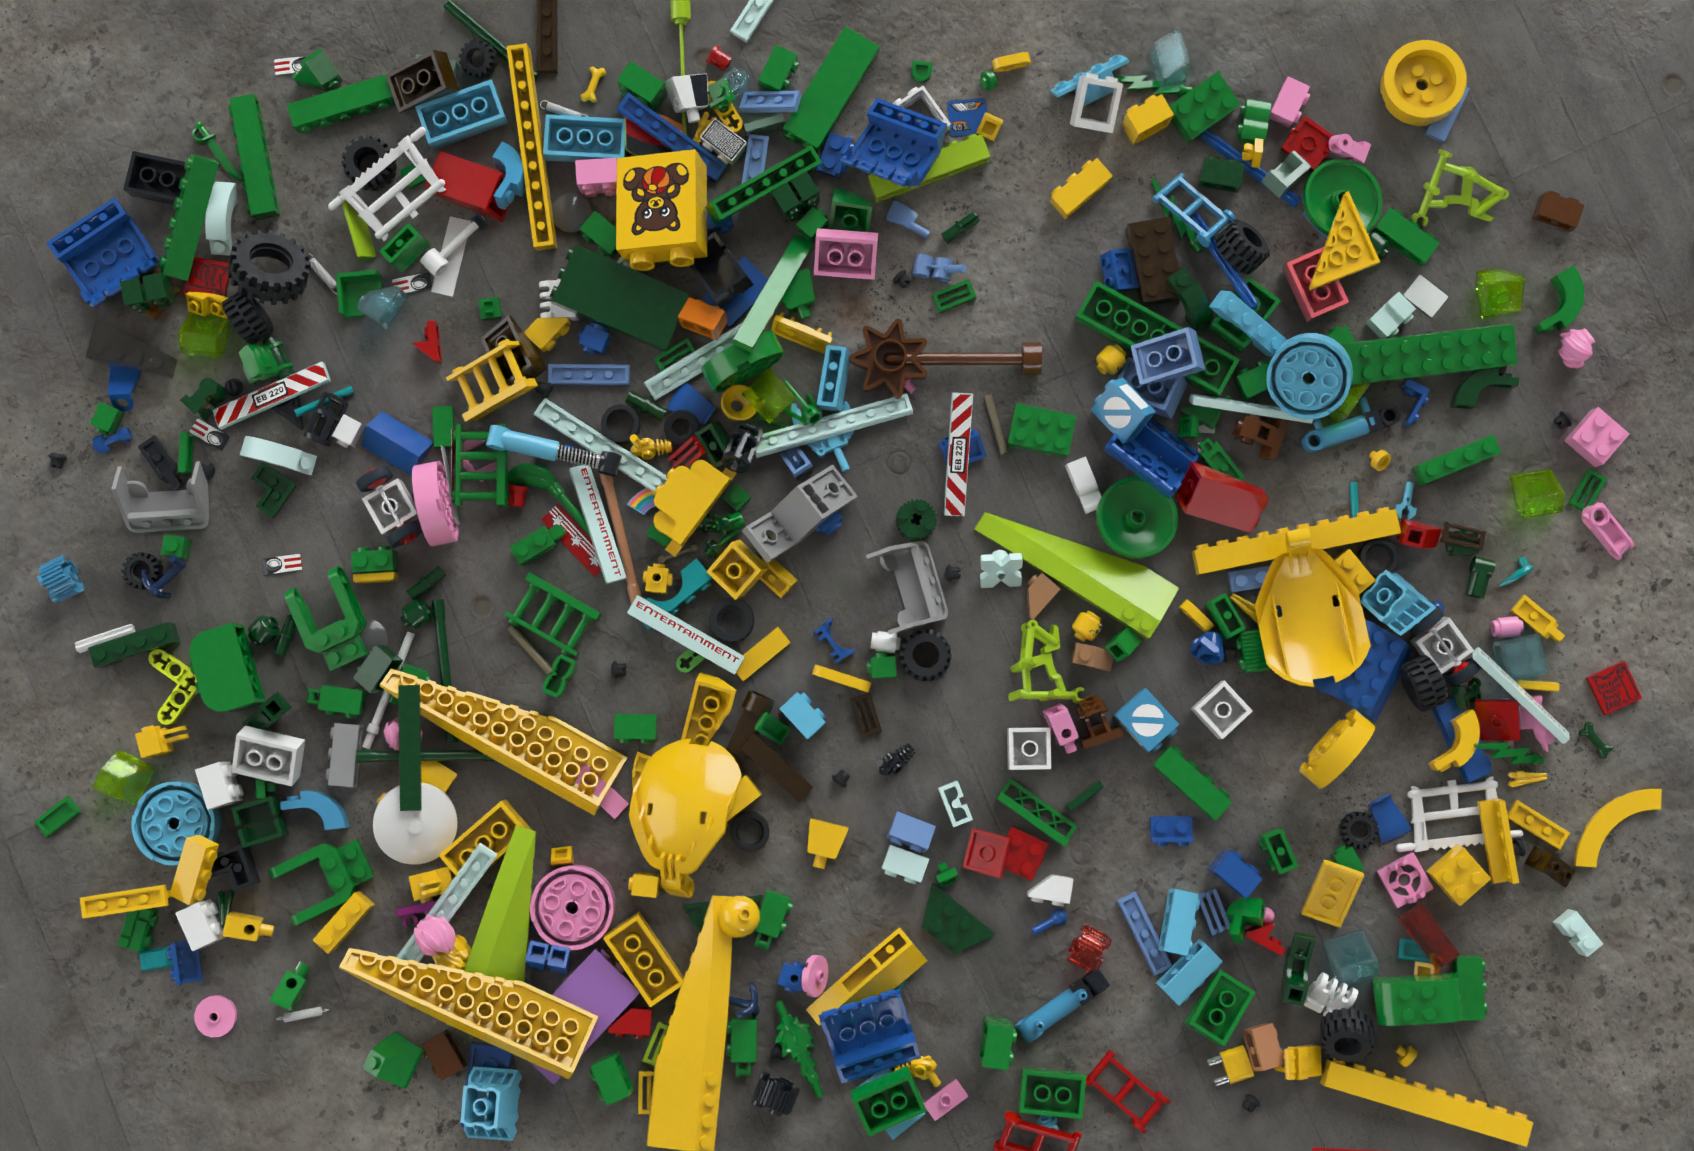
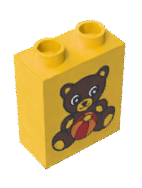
M696 149L617 158L616 250L634 270L647 271L655 267V262L669 261L674 266L686 267L694 264V258L707 257V210L705 208L707 206V166Z

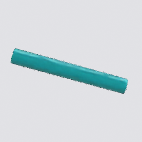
M349 386L334 394L344 398L353 394L354 391L352 386ZM326 398L323 406L328 405L332 402L329 401L328 398ZM319 400L295 409L297 417L314 411Z
M1349 482L1351 518L1357 517L1356 513H1359L1357 482Z

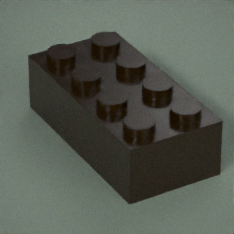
M1169 216L1129 223L1125 230L1135 267L1140 305L1146 307L1179 301V297L1167 280L1168 277L1179 271Z

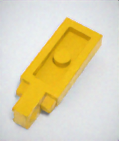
M1525 594L1510 609V612L1546 640L1550 637L1557 643L1565 637L1557 629L1559 626L1556 623L1557 620Z

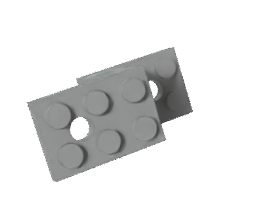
M831 465L798 485L771 512L746 526L742 532L768 563L803 541L830 515L854 501L858 496L834 465Z

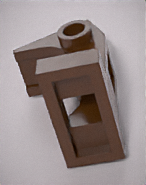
M1249 414V416L1236 420L1235 430L1233 429L1232 434L1235 435L1234 439H1240V442L1247 445L1256 443L1261 446L1259 458L1263 460H1276L1288 421L1271 419L1270 424L1261 421V417L1254 414ZM1260 428L1266 431L1264 439L1257 437Z
M1095 695L1078 701L1080 708L1076 710L1079 719L1084 720L1088 732L1087 736L1079 738L1084 749L1124 736L1121 727L1118 725L1109 727L1104 713L1108 711L1105 700H1100L1099 696ZM1098 712L1101 722L1091 726L1089 716Z

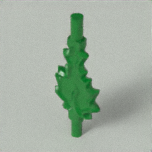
M778 1000L775 1002V1006L779 1012L781 1024L776 1028L779 1034L775 1043L782 1045L783 1058L787 1054H790L791 1061L796 1058V1064L801 1066V1076L806 1077V1081L811 1085L816 1098L824 1096V1093L818 1082V1073L814 1070L818 1063L810 1057L812 1053L808 1050L810 1047H815L810 1041L815 1038L808 1031L810 1024L799 1022V1016L792 1017L787 1012L783 1001Z

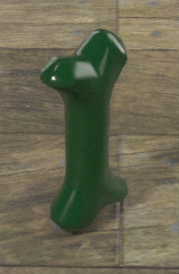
M1586 722L1584 729L1579 730L1578 735L1588 737L1596 746L1599 758L1606 759L1608 752L1613 750V745H1606L1601 741L1593 730V723Z

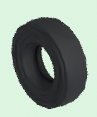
M679 409L673 411L664 422L666 438L677 446H682L691 437L696 436L695 433L700 430L698 418L688 410ZM685 420L689 423L690 430L686 435H678L674 431V424L677 421Z

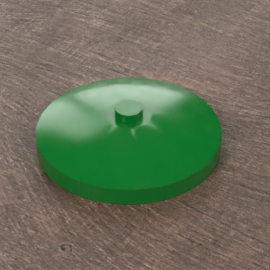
M1346 159L1327 161L1317 167L1305 182L1302 196L1305 213L1314 227L1327 236L1329 235L1343 194L1348 191L1366 231L1375 225L1381 214L1382 194L1378 182L1370 171L1354 161Z
M1129 477L1111 485L1101 496L1096 509V524L1100 536L1113 551L1125 557L1141 559L1159 553L1172 541L1178 526V513L1172 497L1168 499L1161 495L1140 477Z

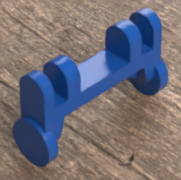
M830 618L813 633L816 635L822 631L823 634L817 639L820 642L827 638L835 649L829 656L831 658L837 654L840 656L834 661L837 664L856 650L855 648L852 650L845 649L836 644L831 637V622L834 619Z

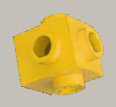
M653 563V567L648 566L647 571L643 573V583H646L645 591L668 594V586H672L673 574L670 573L668 568H665V564ZM660 575L661 579L655 581L656 576Z

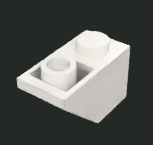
M1051 874L1028 890L1027 896L1032 897L1031 901L1043 903L1044 900H1050L1052 905L1064 907V903L1070 904L1073 878Z

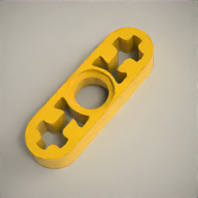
M709 81L708 86L717 81ZM708 90V100L711 103L713 100ZM732 103L729 104V110L725 113L714 109L721 123L735 134H739L743 130V121ZM730 115L735 123L739 122L737 124L738 128L730 127L731 124L728 119Z
M816 664L814 665L812 674L869 692L871 682Z

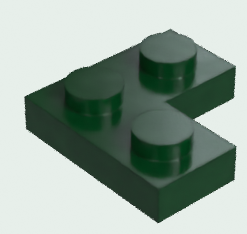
M264 462L259 465L251 477L253 481L267 489L256 507L275 519L297 487V484Z

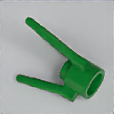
M784 380V384L803 407L801 409V416L784 407L781 408V411L801 421L804 426L818 423L822 417V411L818 408L811 394L807 393L810 405L803 400L787 380Z

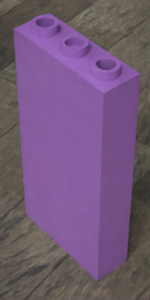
M597 947L552 994L598 1016L582 1054L640 993L630 977L625 974L626 971L619 962L615 964L610 959V953L604 948L600 950ZM531 1063L553 1085L562 1077Z

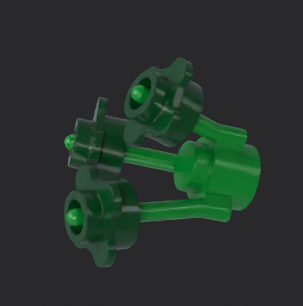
M708 513L699 524L698 528L699 530L702 529L703 533L712 529L714 533H719L723 537L726 535V531H732L718 543L715 540L710 542L708 540L704 541L706 544L704 550L710 558L714 557L717 560L719 555L723 553L721 546L733 536L741 533L740 529L745 527V521L741 513H730L725 516L712 514L711 518Z

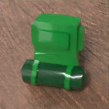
M278 336L265 338L262 346L247 344L238 352L243 362V371L250 384L273 376H277L281 380L295 374L294 365L290 362L284 350V344Z

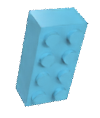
M492 79L415 106L421 125L426 128L425 136L432 150L509 124Z
M546 114L543 155L546 161L575 162V160L627 157L628 151L625 149V119Z

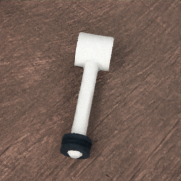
M476 213L474 218L471 217L473 222L440 253L433 248L421 258L420 262L434 277L441 275L448 268L449 262L445 259L474 231L478 228L483 230L484 225H488L483 216Z

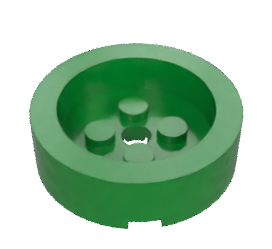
M768 330L761 334L752 352L733 344L707 361L702 366L701 371L714 393L726 391L733 385L743 384L750 377L768 370L779 362L785 353L774 331Z

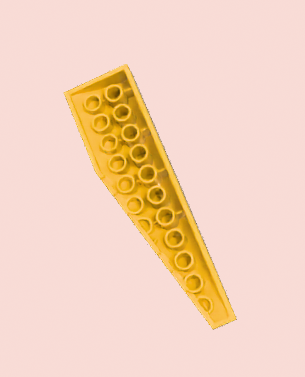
M390 669L380 683V687L397 699L398 685H420L422 716L483 754L592 815L596 814L628 758L553 716L546 717L539 715V712L522 710L518 708L519 706L512 704L509 706L500 703L499 700L472 692L458 691L455 687L441 686L434 681L421 680L417 676ZM587 764L591 772L585 773L578 785L576 781L580 773L579 766ZM597 776H600L607 783L599 798L593 794L598 783ZM585 781H590L593 785H587Z
M712 895L702 931L701 933L699 932L697 938L698 943L691 955V963L680 987L673 1015L670 1016L669 1027L666 1036L664 1035L660 1053L657 1054L654 1067L647 1146L683 1151H714L726 1040L732 937L726 935L720 928L718 911L721 904L732 896Z
M352 948L348 949L339 966L340 969L440 1021L566 1079H570L598 1019V1016L522 981H510L502 977H490L476 972L469 973L461 969L430 963L423 964L414 960L407 961L397 959L394 956L377 955V953Z

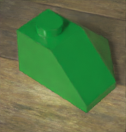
M321 48L304 58L300 63L301 70L299 72L295 71L291 76L298 86L322 91L333 90L343 81Z

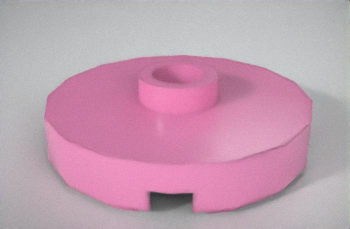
M812 955L806 961V963H809L807 968L804 967L802 971V988L804 992H807V996L819 997L823 993L828 980V963L823 956Z
M209 996L203 999L196 1007L194 1013L195 1024L202 1034L209 1037H221L233 1029L237 1021V1009L234 1003L225 996ZM213 1013L217 1014V1020L212 1018Z

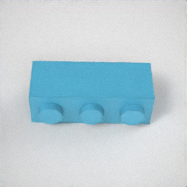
M826 346L817 406L822 410L842 412L850 365L849 356L851 355L847 347Z
M1178 889L1168 890L1158 946L1159 951L1188 956V952H1191L1193 945L1191 935L1196 928L1195 912L1198 911L1200 905L1199 894Z
M1198 939L1192 946L1191 952H1188V956H1182L1156 984L1180 1006L1189 999L1190 994L1196 988L1203 985L1205 979L1215 972L1223 961L1208 945Z

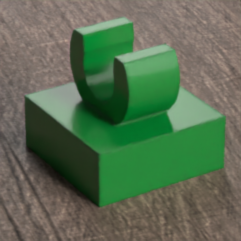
M499 297L478 300L482 321L502 318Z
M1180 417L1178 437L1183 439L1200 437L1202 434L1198 433V426H1203V423L1199 421V417Z
M254 778L255 799L266 798L265 792L276 791L275 783H265L262 779Z
M945 862L938 865L941 874L937 875L936 878L941 888L960 880L955 867L948 869Z

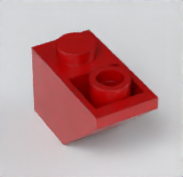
M1402 518L1400 524L1401 533L1397 534L1396 538L1404 545L1420 549L1436 548L1442 528Z
M632 1006L608 1028V1033H613L614 1037H625L626 1034H634V1038H646V1035L652 1033L653 1007Z

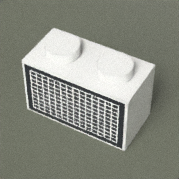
M716 118L700 136L701 143H703L701 146L710 153L712 151L718 155L717 158L726 165L729 163L734 166L747 150V142Z

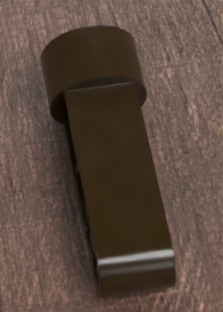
M752 690L748 691L742 707L745 709L726 748L734 757L739 769L747 756L739 747L753 732L757 734L758 731L755 730L756 723L763 713L767 712L770 714L775 704L774 700Z

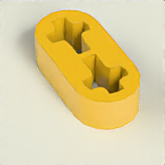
M1028 52L1011 54L992 60L994 72L1019 69L1031 64Z
M1186 599L1179 606L1181 611L1203 632H1209L1214 627V624L1189 600Z

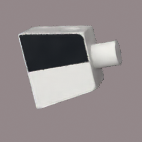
M707 73L674 76L664 82L674 111L676 113L686 112L688 123L699 122V111L708 107L709 104Z

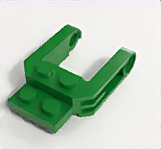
M340 566L329 570L328 578L345 615L344 620H339L318 630L309 607L304 603L300 592L297 590L298 588L294 587L284 593L286 603L305 647L317 653H322L330 671H335L368 655L361 638V633L364 631L367 621L348 576Z
M359 839L342 847L329 843L321 844L268 870L272 880L280 875L300 868L319 858L327 881L335 892L334 896L289 917L294 927L347 902L356 892L357 885L375 877V873Z

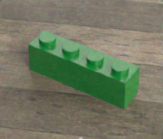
M1494 434L1418 464L1412 467L1419 486H1422L1500 454L1501 450Z
M1167 746L1151 765L1209 818L1216 821L1232 804L1228 799L1230 795L1222 788L1218 790L1213 785L1215 783L1214 780L1207 774L1204 776L1198 772L1199 767L1191 760L1187 762L1182 757L1184 753L1176 746L1173 748Z

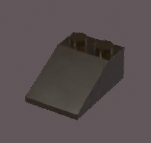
M431 50L386 74L399 113L415 109L417 105L460 90L448 55L442 51Z
M510 315L481 337L487 353L498 347V343L503 340L518 341L520 345L511 351L522 376L526 377V379L536 378L547 369L538 350ZM503 354L496 361L507 386H512L515 384V378Z

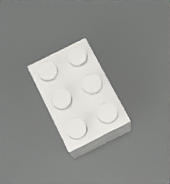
M244 726L236 735L232 773L293 786L301 774L305 739Z

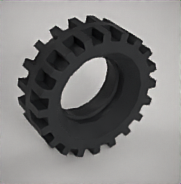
M257 230L256 235L248 232L245 235V239L239 237L237 243H234L232 246L228 264V278H232V286L238 285L237 292L248 294L247 299L249 300L257 298L260 299L259 303L264 304V301H271V305H276L277 301L288 304L289 298L293 301L297 300L298 294L302 295L307 286L311 267L309 254L304 253L302 245H295L296 240L294 238L286 239V234L281 233L280 236L274 235V231L270 230L268 234H263L261 230ZM256 257L276 259L287 265L289 270L277 274L267 273L255 267L251 260Z

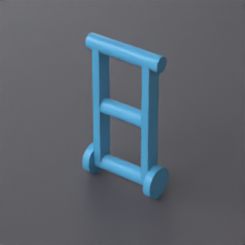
M1180 173L1154 195L1152 200L1156 204L1159 202L1197 233V240L1202 246L1208 247L1211 245V238L1227 224L1235 220L1236 217L1230 210L1226 209L1222 212L1185 181V175ZM1178 185L1196 199L1183 212L1165 197ZM1202 205L1220 219L1207 232L1189 217Z

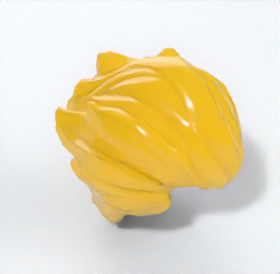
M456 935L452 951L449 953L437 952V955L432 956L435 965L465 970L471 948L464 937Z

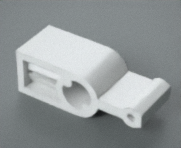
M1085 456L1066 464L1065 468L1081 501L1084 512L1087 514L1097 509L1101 495Z

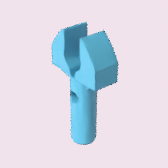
M1406 482L1403 502L1394 506L1398 519H1401L1402 510L1405 507L1408 513L1406 516L1407 520H1410L1416 514L1417 508H1413L1411 505L1414 488L1413 482Z

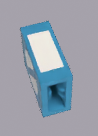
M1122 377L1117 380L1112 379L1106 384V390L1094 400L1095 405L1091 411L1113 434H1118L1117 438L1125 444L1138 436L1156 411Z
M1142 688L1113 715L1146 752L1151 750L1155 752L1162 746L1161 741L1166 736L1169 739L1178 731L1176 727L1179 723L1147 688Z

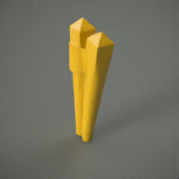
M708 111L704 112L703 117L700 118L698 129L693 138L698 144L701 143L700 136L715 118L717 119V117H712L711 120H708Z
M1233 593L1230 599L1257 623L1255 603L1252 604Z
M1509 771L1508 773L1510 778H1514V780L1508 783L1511 787L1547 780V773Z

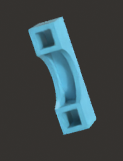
M1221 290L1209 306L1221 318L1245 332L1253 341L1252 344L1266 356L1273 357L1276 350L1287 341L1284 336L1231 291Z

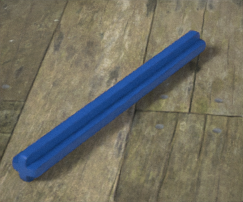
M1209 129L1200 134L1201 140L1227 159H1235L1245 164L1244 171L1263 184L1261 181L1267 175L1266 171L1260 167H1251V160H1242L1240 152ZM1290 189L1280 197L1292 207H1296L1301 201V197Z
M1196 212L1190 215V218L1206 232L1209 230L1199 213ZM1213 236L1211 238V245L1207 248L1243 302L1254 310L1259 306L1258 301L1238 271L1223 258L1216 246V238Z

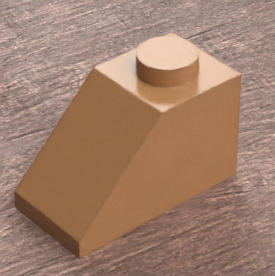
M1043 573L1039 576L1035 574L1028 581L1030 586L1027 589L1028 617L1030 620H1034L1060 590Z
M1081 643L1074 644L1070 664L1111 672L1113 657L1106 649Z

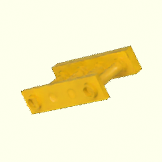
M503 340L498 343V347L464 367L455 368L452 370V374L446 377L447 381L459 382L468 402L469 411L462 414L465 422L477 421L538 386L535 378L526 379V377L522 376L511 351L520 345L518 341ZM503 354L515 378V384L512 386H507L496 361ZM488 363L500 388L498 390L499 393L496 395H492L481 370V367ZM473 372L484 395V402L481 404L476 402L466 380V376Z

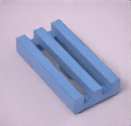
M1217 889L1199 894L1200 908L1211 935L1229 929L1230 923ZM1212 894H1213V896H1214V899H1215L1216 904H1217V906H1218V909H1219V911H1220L1221 917H1222L1223 922H1224V924H1225V925H1223V926L1221 925V922H1220L1219 917H1218V915H1217V912H1216V910H1215L1214 904H1213L1212 899H1211V897H1210V895H1212ZM1204 897L1207 899L1217 928L1215 929L1202 899Z

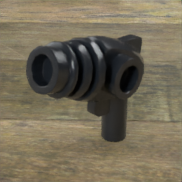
M908 743L903 745V748L900 747V751L896 749V753L890 752L883 759H877L876 765L880 767L879 774L899 773L903 769V762L907 764V760H910L909 756L913 757L916 753L913 747Z

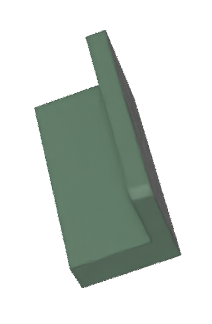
M782 112L741 113L747 137H749V134L758 135L782 128L785 125Z

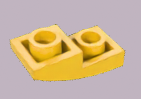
M203 292L186 293L189 312L203 317L213 314L227 319L222 302L228 299V297Z

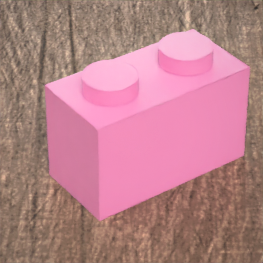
M1288 76L1270 111L1269 119L1290 128L1293 122L1297 123L1302 114L1299 109L1301 105H1306L1310 94L1307 93L1310 86Z

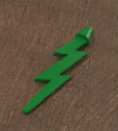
M1148 75L1114 77L1118 78L1117 82L1132 84L1127 91L1157 89L1153 94L1155 96L1161 94H1178V96H1183V94L1192 90V87L1184 86V84L1168 86L1173 79L1144 81Z
M1152 178L1151 183L1157 194L1161 189L1156 179ZM1172 193V196L1169 201H1171L1175 206H1177ZM1160 203L1164 215L1167 217L1171 211ZM1171 212L1180 239H1182L1186 231L1190 248L1193 247L1196 253L1202 251L1204 248L1198 242L1195 232Z
M1510 742L1474 744L1475 748L1496 750L1490 758L1515 757L1510 764L1530 763L1537 765L1543 764L1545 761L1543 756L1535 752L1525 755L1530 747L1507 749L1511 744Z

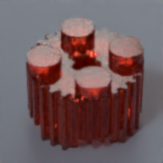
M1084 923L1080 929L1083 931L1082 934H1079L1077 938L1072 940L1068 949L1071 956L1067 957V961L1087 972H1093L1095 968L1099 969L1104 960L1101 956L1104 950H1107L1111 945L1112 939L1108 938V935Z

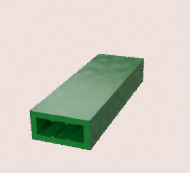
M845 26L803 94L797 112H792L784 125L783 133L785 138L793 143L799 142L804 149L812 145L818 154L829 133L832 132L877 58L880 46Z

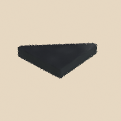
M300 396L272 407L281 416L303 430L302 416L297 417L294 411L301 407Z

